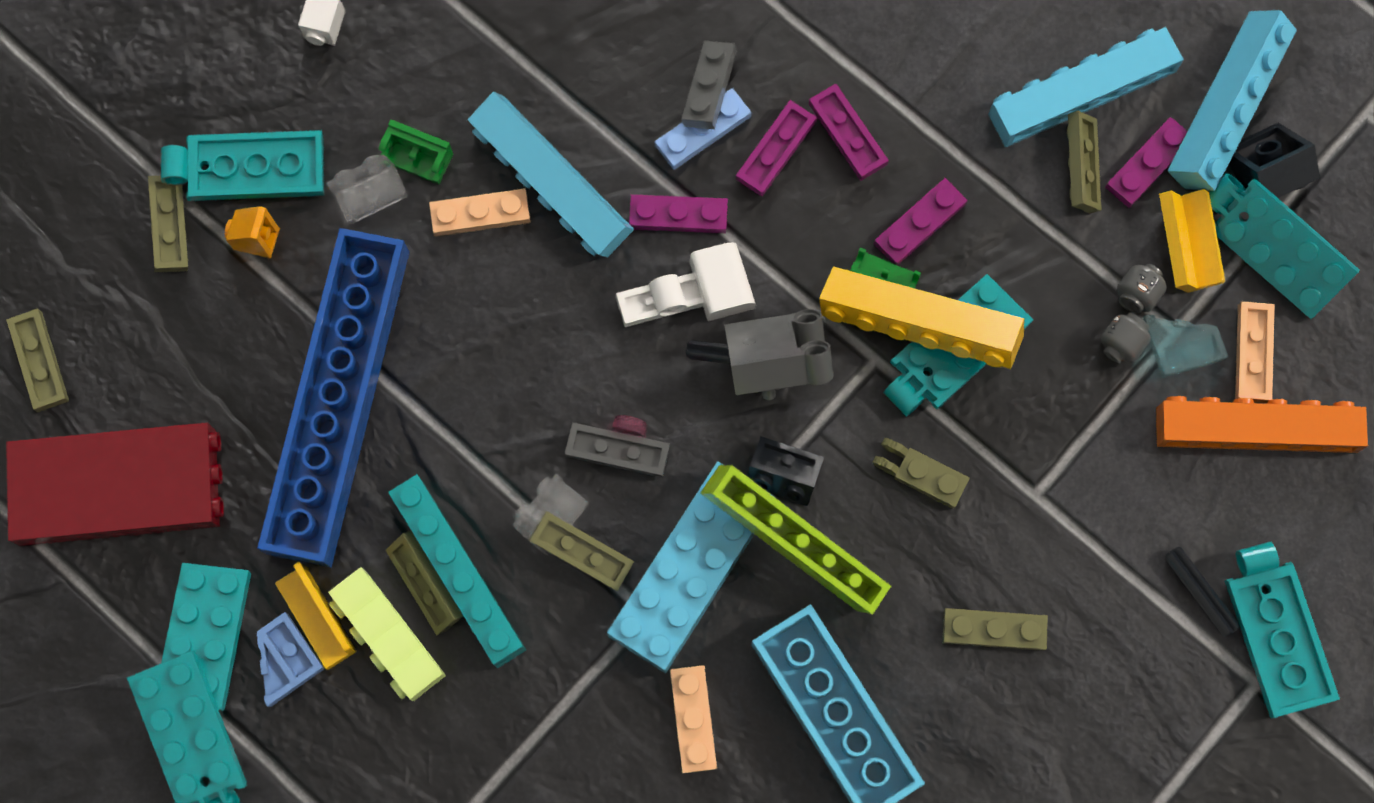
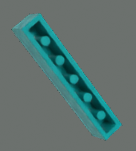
M416 474L388 492L493 665L499 668L525 652L526 648L421 478Z

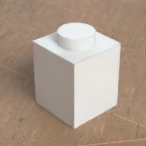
M306 0L298 26L308 42L315 45H324V43L335 45L345 14L341 0Z

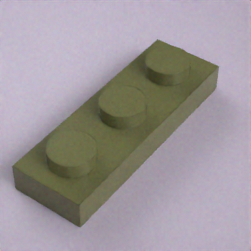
M1075 111L1068 114L1067 137L1069 139L1070 156L1068 166L1071 179L1069 195L1073 207L1088 213L1101 211L1097 119L1081 111Z
M161 175L148 176L154 272L188 271L182 184H165L161 181Z
M37 308L6 319L33 410L40 412L69 402L42 311Z
M548 511L543 513L528 540L615 591H618L634 563L631 559Z
M413 532L403 533L385 551L436 635L442 634L463 617V614Z
M945 608L942 644L1045 651L1047 650L1048 615Z

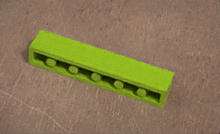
M719 465L700 492V494L856 611L873 615L890 589L891 585L734 466Z

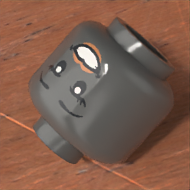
M1146 264L1145 266L1133 265L1119 282L1116 290L1119 297L1118 301L1122 307L1135 314L1152 311L1167 288L1161 270L1151 264Z
M1128 313L1127 316L1117 315L1101 334V342L1105 347L1103 353L1116 363H1120L1121 360L1135 362L1151 341V335L1148 332L1150 330L1149 325L1132 313Z

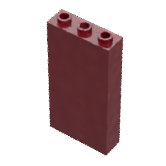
M208 422L6 442L8 541L16 545L25 546L220 527L219 517L224 516L223 499L218 497V484H222L223 481L221 465L217 464V452L221 451L220 433L216 432V429Z

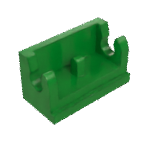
M390 119L378 149L382 151L380 156L381 162L438 185L453 156L449 142Z
M861 247L850 271L914 289L921 275V272L917 270L913 272L866 253V249Z

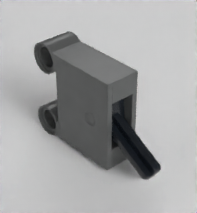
M805 309L794 314L724 324L727 344L691 340L687 343L685 351L686 356L691 360L730 364L735 395L762 391L765 400H773L776 397L775 390L806 384L822 385L830 382L834 376L830 345L825 342L822 313L814 309Z

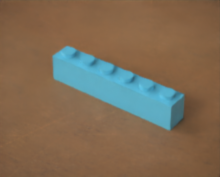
M1281 10L1250 11L1167 170L1184 189L1216 190L1297 31Z
M1166 27L1157 31L1149 29L1141 33L1135 41L1128 44L1125 41L1119 42L1101 56L1092 54L1084 58L1079 63L1080 65L1071 69L1068 67L1060 68L1051 75V78L1042 82L1036 79L1027 83L1019 92L1001 94L994 99L988 115L1004 146L1008 147L1067 121L1069 113L1075 111L1085 113L1177 72L1184 59Z
M493 91L467 119L475 127L472 131L473 134L484 144L489 142L496 149L494 155L505 166L508 167L511 164L518 171L515 177L525 187L530 189L532 186L540 194L537 199L549 211H552L554 208L561 216L559 219L561 225L572 234L576 231L584 239L581 245L591 255L595 256L598 254L608 257L634 230L504 96Z

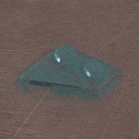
M1150 314L1142 318L1150 327L1148 331L1151 335L1150 344L1162 378L1221 362L1228 358L1217 326L1202 323L1194 325L1189 321L1179 319L1174 321L1155 318V315Z

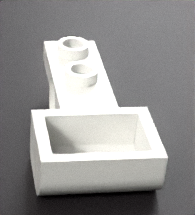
M724 243L692 252L689 259L692 270L691 274L679 277L675 274L661 276L651 281L649 285L616 293V300L624 327L699 307L704 308L707 321L755 309L756 304L737 244Z

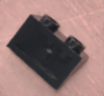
M761 436L747 477L771 495L786 499L791 503L808 506L824 457Z

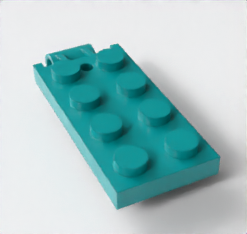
M321 130L188 135L186 137L188 150L178 145H168L161 148V181L170 185H180L188 182V192H186V199L188 201L324 196L323 133ZM209 165L208 169L202 170L203 166Z
M1226 173L1221 178L1216 190L1209 191L1212 210L1221 215L1215 222L1217 237L1306 316L1312 319L1360 269L1257 179H1252L1248 184V188L1245 189L1239 180ZM1241 213H1248L1249 219L1242 218Z
M988 274L958 299V301L1024 318V330L1034 320ZM912 341L890 361L902 375L897 377L884 390L883 394L906 417L925 398L938 410L987 364L984 361L969 357L960 358L952 352L941 349H928L920 343ZM923 371H928L931 376L924 375Z
M1272 542L1237 550V565L1244 577L1231 578L1224 582L1270 718L1340 700L1294 564L1289 562L1279 567V556ZM1262 586H1265L1268 589L1267 594H1264L1262 592Z
M182 563L161 663L195 650L219 711H223L226 706L251 573L249 570Z
M195 650L128 677L127 680L175 803H241L233 789L246 787L247 781ZM204 776L210 779L209 785L204 784Z

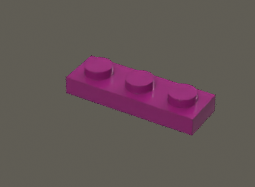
M837 84L809 99V106L860 181L888 165V158Z
M790 100L738 171L736 180L763 197L816 123L817 117Z
M1170 117L1107 183L1105 188L1130 208L1171 165L1188 131Z
M944 178L876 238L874 245L893 264L899 265L962 209L968 200Z
M631 194L629 225L635 230L726 233L728 199Z

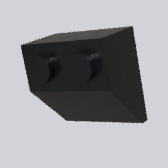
M1279 122L1242 139L1229 162L1234 174L1245 189L1248 188V184L1252 179H1257L1278 199L1294 190L1302 189L1320 178L1315 145Z

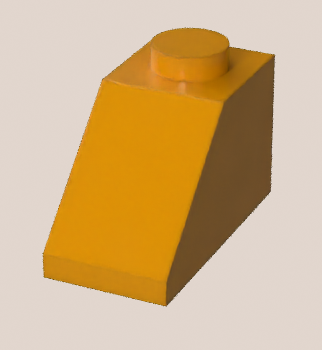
M264 207L237 209L234 212L233 219H229L226 224L225 238L233 250L271 259L280 228Z

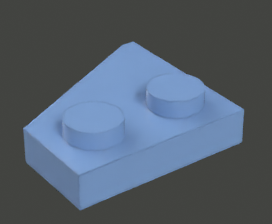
M284 612L257 631L258 648L261 651V675L264 677L266 694L264 702L268 707L273 706L325 669L288 613Z

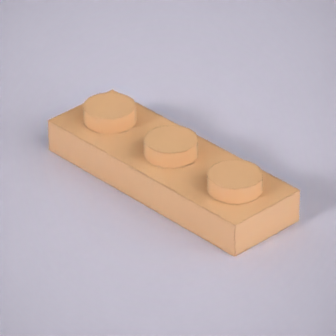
M526 188L429 202L435 237L531 223Z
M1242 301L1238 304L1235 399L1250 398L1254 402L1266 403V401L1272 400L1275 304Z
M704 665L670 669L682 773L716 770L717 765Z

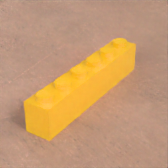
M834 266L819 297L822 316L830 321L856 325L864 331H877L888 334L896 340L905 339L920 343L928 349L937 348L952 352L960 358L969 357L984 361L992 367L1011 369L1024 337V318Z

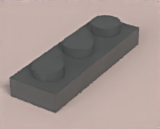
M704 41L681 119L684 127L715 130L737 52L735 43Z
M572 422L565 457L663 478L670 443Z

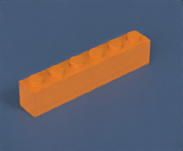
M1184 396L1167 397L1166 401L1161 402L1156 407L1157 447L1358 453L1368 447L1366 407L1354 406V402L1340 401L1333 403V406L1321 405V402L1317 400L1301 401L1300 405L1287 404V400L1272 399L1266 401V404L1254 403V400L1250 398L1234 399L1233 403L1220 402V398L1204 397L1197 402L1187 401V398Z

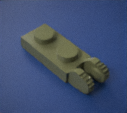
M884 438L881 444L883 448L904 458L899 468L886 458L875 456L872 462L874 466L894 476L895 480L950 508L954 509L970 479L968 476L912 448L907 449L898 442Z

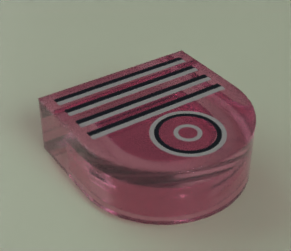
M627 415L615 416L612 430L615 432L643 438L646 437L648 429L645 421Z

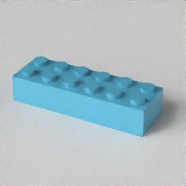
M718 461L607 632L609 638L665 674L754 536L746 527L700 494L717 467L723 465Z
M811 604L752 641L753 649L850 803H896L925 784Z

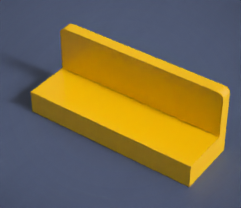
M1201 189L1185 195H1180L1172 190L1160 193L1159 197L1175 287L1189 293L1223 284L1225 277L1209 191Z
M297 562L293 565L295 571L278 580L275 584L323 666L329 670L357 651L308 568L301 562Z

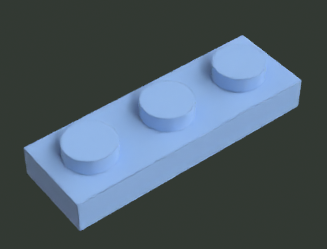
M731 88L724 95L715 130L684 127L683 123L657 139L655 146L672 169L675 170L749 119L751 111L735 90Z

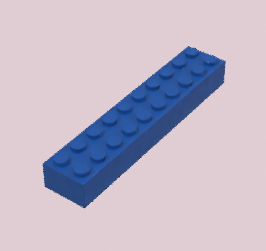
M339 228L257 547L266 555L332 568L410 253L404 240Z

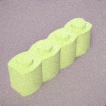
M362 567L328 592L333 598L329 603L333 611L340 619L347 616L353 625L349 629L350 633L361 646L364 643L369 645L374 652L369 656L380 672L388 670L394 678L390 685L401 699L407 696L410 700L415 701L446 676Z

